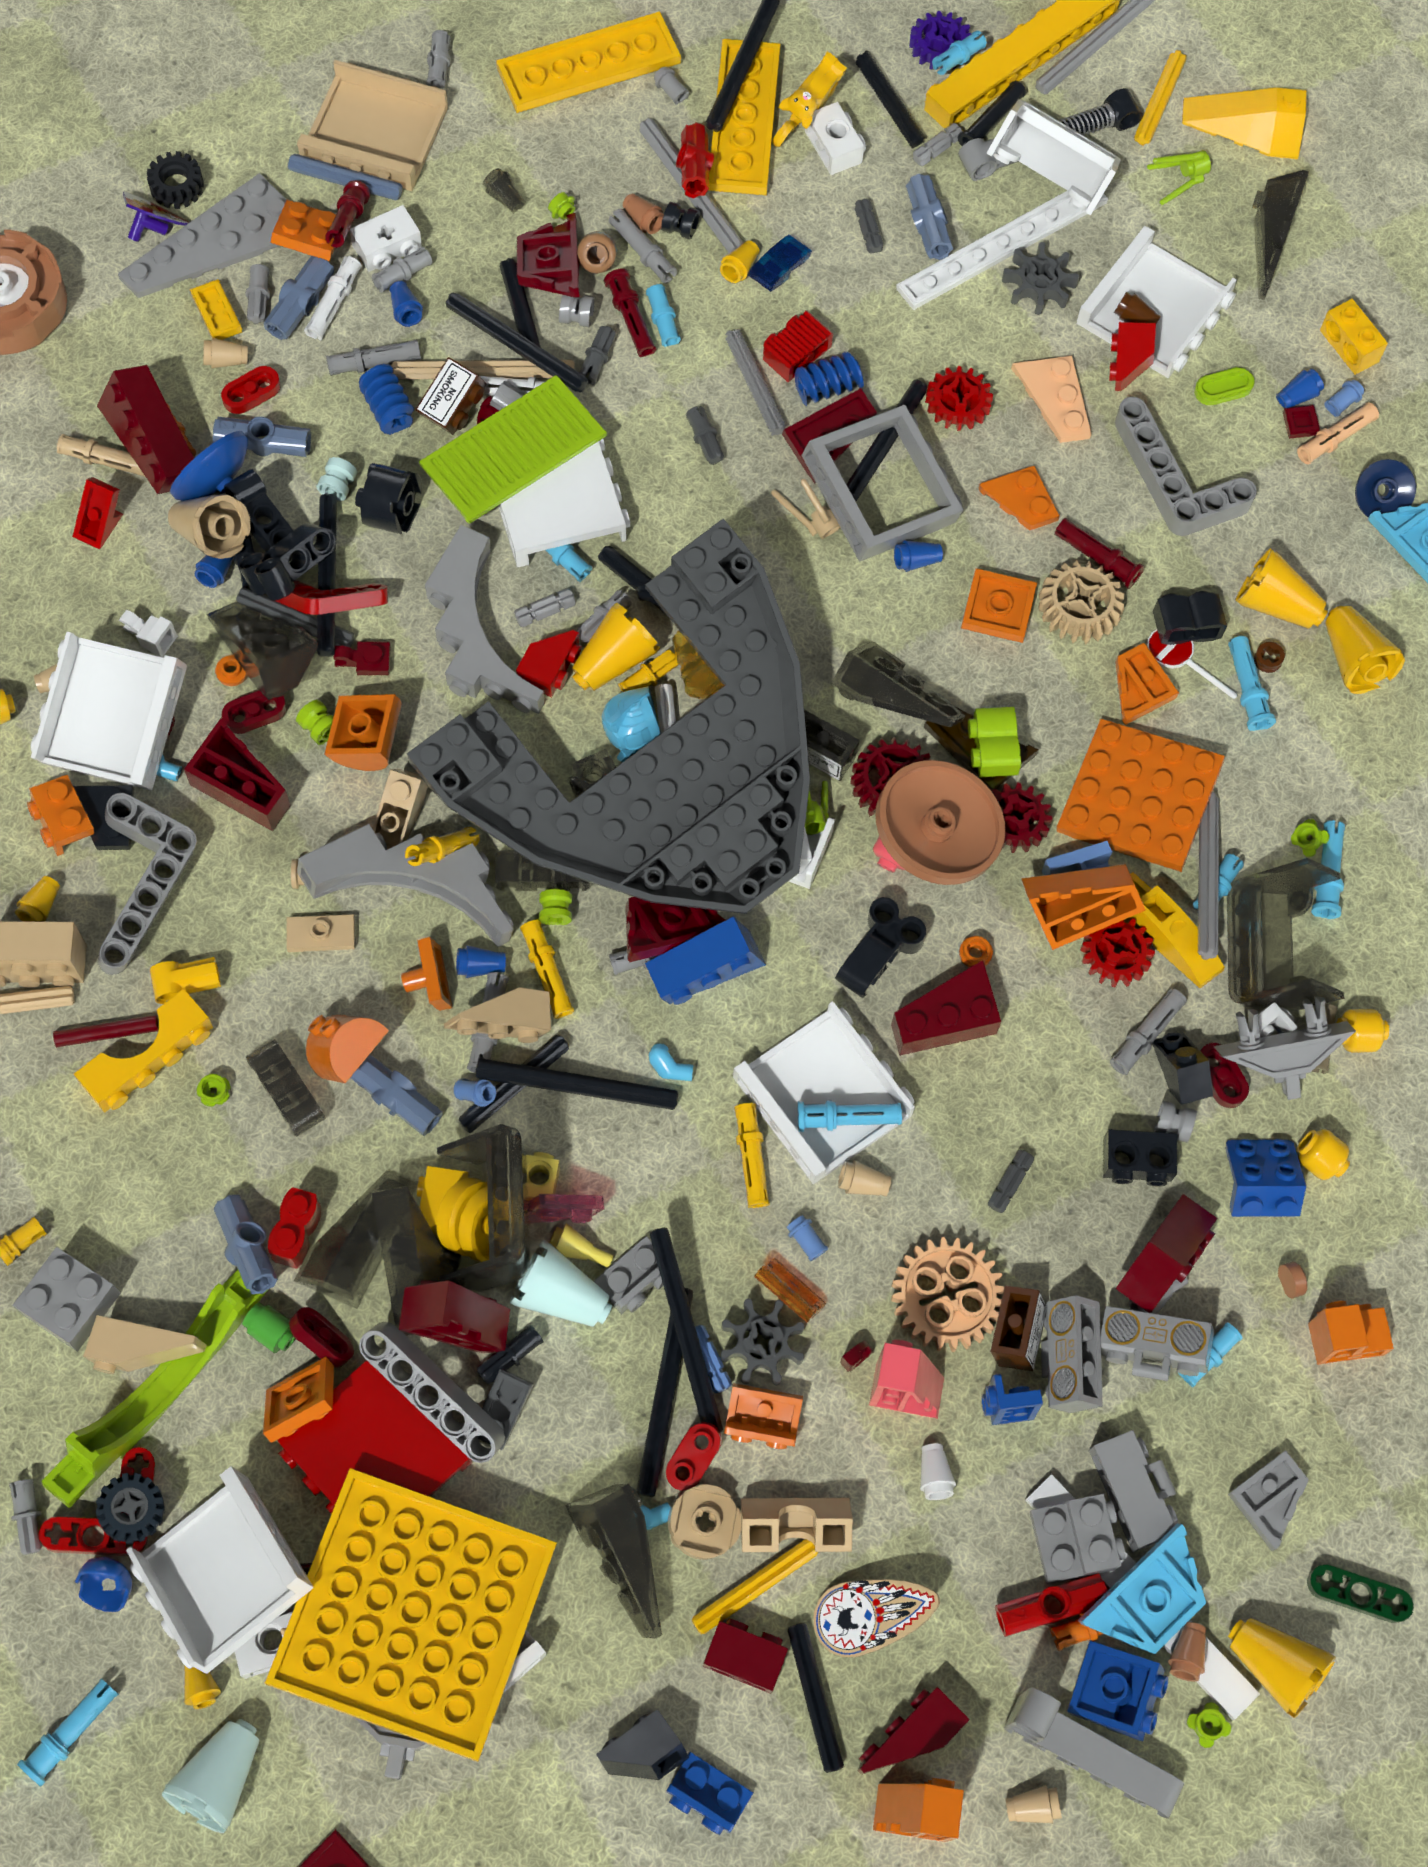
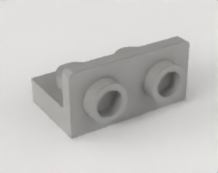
M647 1236L594 1281L610 1296V1303L621 1315L627 1309L632 1313L642 1306L647 1300L645 1294L654 1286L658 1290L663 1287L652 1242Z

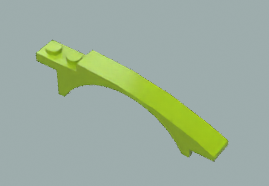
M239 1270L223 1285L218 1283L212 1289L199 1314L185 1333L196 1336L206 1344L205 1352L161 1363L133 1393L108 1414L85 1428L73 1431L65 1439L68 1454L41 1481L42 1485L70 1508L119 1457L123 1459L124 1455L151 1429L242 1324L247 1313L261 1300L268 1290L263 1294H251L250 1290L246 1289Z

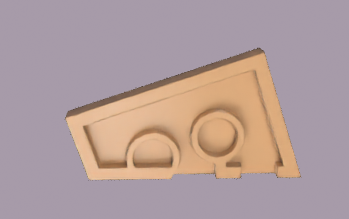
M1072 356L1012 364L1011 369L1025 386V390L1030 398H1033L1042 412L1041 415L1060 443L1090 439L1091 430Z

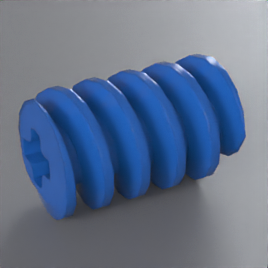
M849 352L842 353L840 358L834 355L830 358L829 362L826 359H822L818 362V366L815 363L808 364L807 369L800 366L795 371L796 389L805 406H807L808 396L811 397L814 403H818V393L820 392L826 400L830 398V389H833L837 396L841 395V385H844L848 392L853 390L852 382L854 381L859 388L864 387V379L859 363Z
M380 364L371 368L360 377L359 388L364 394L371 412L374 413L381 431L391 435L412 425L413 417L411 415L414 407L411 403H408L409 398L403 393V386L398 383V377L393 374V367L389 364Z

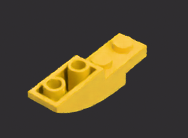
M1132 872L1130 875L1146 910L1130 918L1136 919V923L1140 927L1145 926L1147 928L1146 932L1154 938L1153 947L1198 988H1202L1223 972L1225 966L1218 955L1216 958H1209L1208 960L1201 958V955L1198 954V927L1158 885L1152 889Z

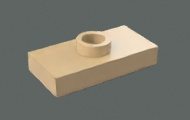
M354 914L287 917V951L355 949Z

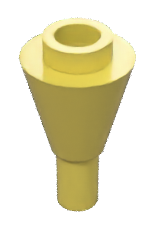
M565 1223L563 1229L556 1227L549 1242L567 1258L586 1261L589 1259L607 1268L610 1266L614 1256L594 1247V1244L567 1223Z

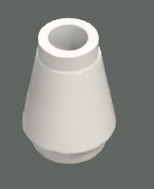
M933 1443L923 1446L921 1448L920 1490L925 1493V1498L928 1500H942L953 1496V1488L956 1486L943 1451V1445Z

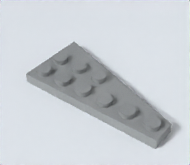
M259 173L118 273V277L137 298L169 288L174 283L185 279L200 277L203 275L202 273L216 268L219 270L259 256L264 251L279 246L270 242L272 232L286 203V199Z

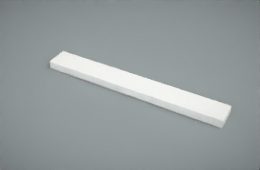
M1067 190L898 283L896 289L912 310H915L1013 256L1015 249L1019 248L1022 251L1087 215L1086 210H1082L1070 202L1072 197L1068 194ZM1104 193L1094 210L1107 204L1108 198Z
M1051 1474L1025 1501L1033 1509L1067 1503L1070 1500H1075V1498ZM1126 1552V1558L1120 1560L1122 1567L1115 1571L1100 1573L1108 1589L1136 1564ZM1184 1626L1163 1646L1170 1655ZM1206 1637L1205 1673L1200 1674L1199 1681L1196 1682L1233 1721L1260 1693Z

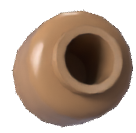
M600 231L590 232L585 235L577 249L578 262L585 270L595 274L603 273L610 269L617 255L616 243L612 237Z

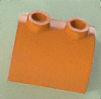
M395 694L339 696L324 755L342 766L356 770L379 771L385 769L389 762L401 712V700Z
M341 1014L325 1018L323 1015H320L308 1027L310 1034L306 1043V1056L309 1065L322 1079L346 1083L389 1030L378 1021L370 1018Z

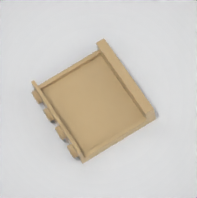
M334 60L335 77L309 134L300 135L297 142L299 155L397 182L402 185V189L413 191L448 109L446 90L436 86L413 82L407 78L388 75L378 70L359 67L353 63Z

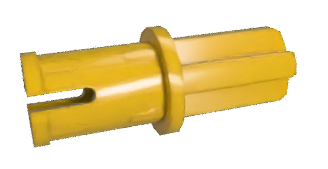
M666 650L647 665L641 664L640 670L623 682H620L618 686L622 692L650 685L656 686L658 684L657 680L679 665V660L671 650Z

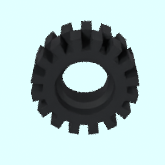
M171 151L166 152L167 158L164 159L161 155L157 156L158 163L152 161L150 163L151 169L147 168V181L153 199L155 198L156 202L160 205L164 203V206L169 209L171 204H174L175 209H180V204L184 203L185 208L190 206L189 200L195 203L198 200L197 195H202V187H204L201 169L195 158L192 160L191 155L187 153L182 157V153L176 151L175 156L171 155ZM180 174L187 178L184 183L177 186L164 184L165 180L172 175Z

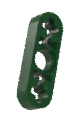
M1320 1565L1314 1568L1307 1578L1308 1589L1316 1598L1390 1623L1405 1621L1413 1613V1600L1403 1589L1331 1565ZM1327 1573L1329 1574V1581L1336 1584L1343 1583V1578H1346L1347 1582L1342 1589V1598L1338 1597L1340 1589L1329 1587L1325 1592L1322 1591V1586L1319 1582H1316V1577H1321ZM1354 1584H1362L1367 1588L1369 1600L1366 1604H1357L1351 1598L1350 1590ZM1378 1590L1382 1591L1379 1597L1381 1599L1390 1601L1396 1596L1399 1597V1604L1404 1606V1611H1399L1396 1615H1393L1392 1607L1382 1603L1377 1605L1378 1610L1373 1609L1378 1600Z

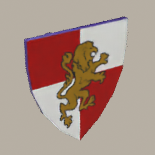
M123 191L126 207L137 211L127 236L133 241L139 242L144 228L165 236L169 224L157 219L182 226L190 223L150 201Z

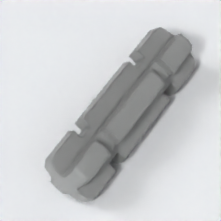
M952 123L944 129L946 132H939L924 143L925 147L922 145L913 151V160L919 166H924L931 161L930 157L934 159L952 146L951 142L953 144L958 141V134L963 131L962 128L956 123Z
M566 588L557 592L558 596L552 594L530 603L531 607L529 608L523 606L516 609L514 613L517 623L520 627H525L532 624L534 619L539 621L560 612L559 609L562 607L564 610L575 605V597L572 591Z

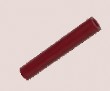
M157 1015L56 1030L53 1031L54 1044L58 1048L158 1032Z

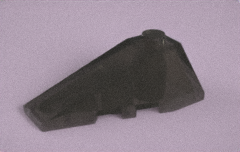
M1301 170L1268 179L1264 191L1258 190L1252 208L1257 209L1254 217L1258 299L1264 300L1268 292L1309 171Z
M233 602L207 614L208 620L248 677L268 700L283 696L287 691L298 687L318 649L317 641L304 628L297 625L290 628L284 625L282 619L276 617L269 620L262 617L261 611L238 602Z
M386 1170L309 1249L294 1282L358 1309L418 1184Z
M629 1483L614 1484L565 1505L587 1549L593 1545L603 1558L602 1565L599 1568L605 1578L608 1577L612 1583L618 1584L622 1589L617 1594L618 1599L641 1637L653 1639L660 1637L662 1630L646 1521L641 1510L642 1501L638 1492Z

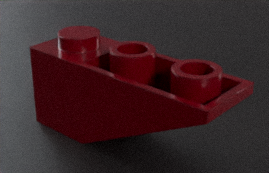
M938 1686L931 1693L925 1688L910 1703L915 1710L907 1719L904 1720L899 1715L884 1731L889 1738L880 1747L873 1743L860 1756L859 1760L863 1765L858 1772L863 1775L940 1750L949 1743L970 1719Z

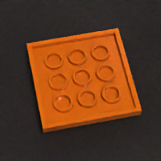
M1100 719L1058 822L1057 832L1090 844L1108 841L1113 851L1182 872L1224 764L1225 756Z

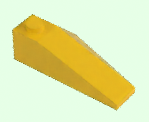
M1268 88L1183 99L1182 124L1213 136L1219 135L1234 141V144L1242 147L1246 145L1254 148L1266 156L1298 159L1306 117V90Z

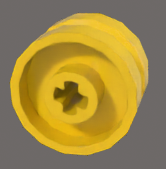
M465 1178L456 1182L447 1191L439 1206L436 1219L437 1235L441 1244L449 1251L462 1256H468L472 1260L483 1264L496 1265L506 1260L516 1250L523 1236L526 1213L521 1197L513 1190L494 1186L478 1178Z

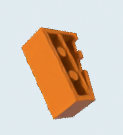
M1126 864L1022 878L1029 901L1052 950L1146 910Z
M932 1778V1780H928L924 1784H879L873 1830L941 1842L958 1839L964 1790L954 1789L955 1781Z

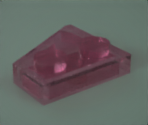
M539 1194L524 1204L526 1213L525 1224L571 1220L573 1223L589 1222L594 1215L604 1210L603 1196Z

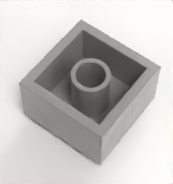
M56 1247L14 1302L13 1306L23 1316L78 1352L90 1336L96 1316H105L121 1293L112 1283Z

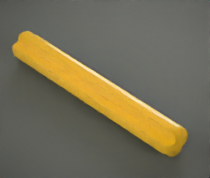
M1180 50L1170 54L1134 135V140L1140 145L1144 146L1151 142L1186 62V55L1182 54Z
M804 1539L693 1616L692 1623L700 1634L707 1633L717 1626L719 1621H724L812 1560L818 1554V1552H815L814 1544Z

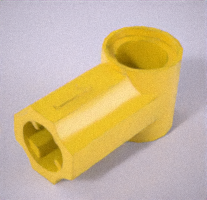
M215 957L183 964L175 961L157 963L150 968L155 1002L159 1004H164L166 1000L171 999L183 988L188 994L221 987Z

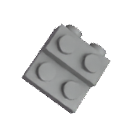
M1104 1494L1070 1500L1067 1503L1033 1509L1029 1512L1046 1584L1115 1571L1122 1567L1120 1560L1126 1558L1125 1548L1121 1537L1114 1538L1111 1524L1117 1522L1116 1512L1112 1501H1105Z

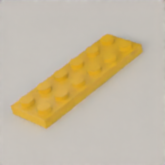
M659 11L496 60V66L515 111L519 113L648 74L662 67L680 64L681 55Z
M722 39L717 96L743 40ZM761 42L722 129L719 132L713 131L711 152L714 153V161L709 172L708 191L767 196L780 56L779 43Z

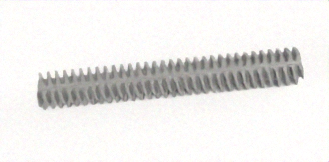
M729 330L725 334L727 335L725 340L736 359L735 361L739 365L740 371H742L743 377H745L746 383H748L747 386L751 389L750 392L754 395L753 398L761 411L762 417H764L765 423H767L766 425L769 426V432H772V436L782 434L787 425L784 424L785 421L781 418L782 415H779V409H776L778 406H775V400L772 399L773 396L769 393V388L766 387V381H763V375H760V369H757V363H754L753 354L750 353V348L747 347V342L743 338L741 330Z

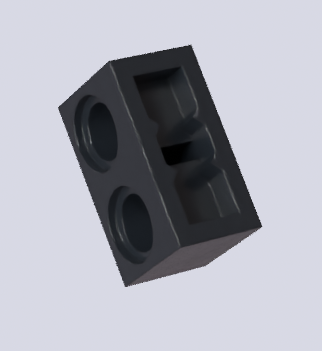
M1108 1129L1103 1138V1178H1112V1182L1116 1184H1130L1133 1180H1146L1147 1185L1155 1187L1165 1186L1167 1182H1172L1177 1175V1134ZM1115 1153H1125L1130 1159V1164L1119 1163L1115 1158ZM1155 1154L1160 1156L1164 1161V1166L1158 1167L1153 1165L1149 1155Z

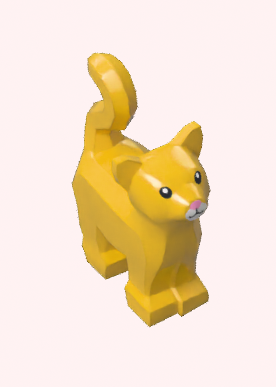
M826 52L818 67L805 79L799 89L779 104L778 108L790 111L792 114L790 119L775 134L772 140L774 146L780 147L787 136L801 123L807 129L812 122L815 110L822 108L839 84L838 81L844 76L847 67L839 62L838 58L830 52Z

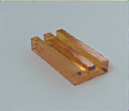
M776 1258L762 1266L754 1276L806 1323L811 1318H814L816 1314H819L826 1305L820 1296Z

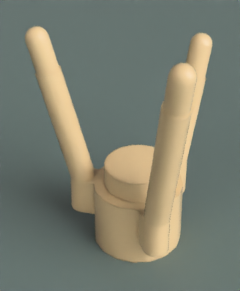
M802 479L801 484L816 509L811 514L812 522L778 491L773 490L771 492L790 513L807 527L812 536L818 534L821 539H824L841 528L829 505L828 508L827 506L822 507L806 479Z

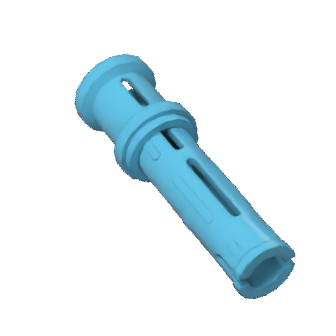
M1235 637L1231 639V642H1228V646L1242 689L1240 703L1247 712L1249 719L1247 727L1250 731L1268 729L1276 723L1275 715L1271 714L1267 702L1269 699L1268 691L1262 688L1248 637Z
M1332 820L1324 823V830L1329 833L1330 838L1326 844H1323L1320 876L1314 881V889L1317 891L1316 903L1312 905L1311 911L1315 917L1336 919L1341 916L1342 908L1339 906L1340 893L1344 890V883L1340 878L1345 824L1339 821L1335 829V821Z
M827 1100L825 1104H804L803 1101H798L797 1103L799 1132H804L805 1128H826L828 1131H833L837 1126L902 1124L901 1103L836 1105V1102H832V1100ZM853 1114H882V1115H862V1116H854ZM811 1115H822L818 1117H808Z
M101 1678L99 1683L52 1734L49 1732L46 1735L44 1734L40 1738L41 1744L26 1760H20L17 1765L34 1782L42 1786L45 1783L44 1778L60 1760L65 1761L69 1757L68 1754L70 1752L68 1748L119 1694Z

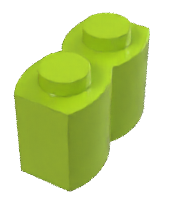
M1015 708L975 709L973 719H968L969 738H975L976 748L971 749L972 767H978L979 777L1019 775L1021 756Z

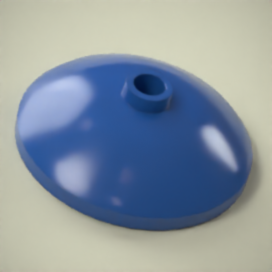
M242 431L232 432L208 446L177 476L171 486L170 494L176 500L184 501L211 496L218 491L221 494L225 493L224 485L233 480L243 465L248 449L247 436Z

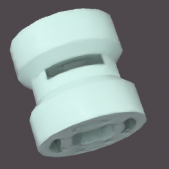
M332 457L329 458L325 466L326 474L320 477L316 487L321 494H333L338 501H344L349 492L348 484L354 481L357 469L344 459Z

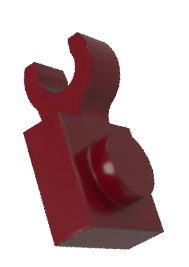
M357 641V650L347 646H335L334 666L356 667L357 675H389L390 642Z

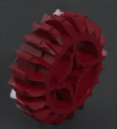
M894 737L891 739L890 745H887L881 738L878 741V748L869 744L866 753L861 752L858 755L857 761L859 763L853 764L852 772L854 775L851 776L850 784L855 786L852 794L854 797L860 798L858 802L860 808L870 805L868 808L869 817L876 813L879 795L890 777L909 764L930 760V753L920 755V744L912 749L909 747L910 742L908 739L903 742V745L897 744L898 741ZM876 766L879 770L878 775L881 778L878 780L877 785L873 787L868 774Z

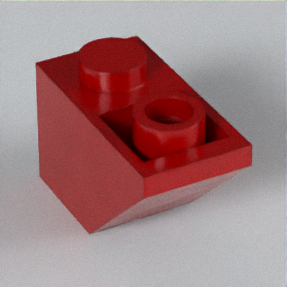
M1119 322L1118 333H1112L1111 352H1117V361L1110 362L1109 381H1115V391L1125 389L1154 363L1156 323Z
M571 630L531 643L516 669V674L543 690L544 695L552 698L556 689L562 690L568 679V672L566 670L570 663L574 664L582 652V646L579 645V632Z

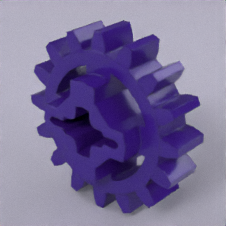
M937 11L936 17L926 13L925 21L918 18L916 26L911 28L909 48H913L912 56H920L919 64L922 65L928 62L930 63L929 69L932 70V61L936 56L947 51L953 42L962 41L971 35L969 33V24L962 25V17L956 20L952 19V12H949L946 17L942 16L941 11Z

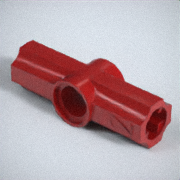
M697 122L692 125H685L681 132V149L676 159V167L681 169L682 187L685 190V195L694 199L698 196H705L708 191L709 172L714 161V153L708 151V134L705 131V126Z
M1097 1573L995 1605L996 1617L1004 1637H1008L1087 1612L1107 1592V1588L1100 1574ZM1045 1596H1053L1058 1599L1061 1606L1059 1614L1053 1615L1045 1610L1043 1604Z

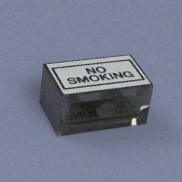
M804 709L809 764L841 781L857 757L860 740Z

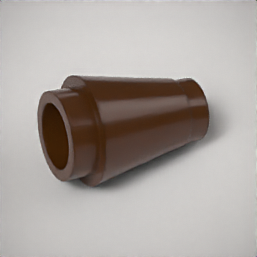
M1129 292L1125 293L1114 311L1116 315L1120 316L1119 320L1124 322L1157 324L1161 317L1136 293L1132 295Z

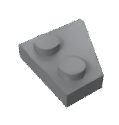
M1284 1451L1228 1495L1270 1550L1274 1551L1282 1542L1281 1538L1288 1522L1293 1517L1299 1497L1303 1494L1309 1479L1288 1452Z

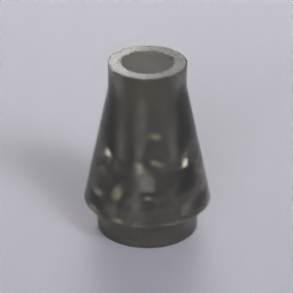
M497 168L484 179L483 186L486 188L485 192L507 207L513 214L526 204L507 171L503 172L500 168Z

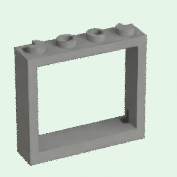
M906 405L810 440L801 455L859 562L893 549L896 544H902L904 540L913 541L955 523L963 512L960 497L953 492L947 481L945 470L938 465L933 456L930 443L924 440L918 429L916 418L909 413ZM894 427L940 510L874 536L832 460L829 451Z

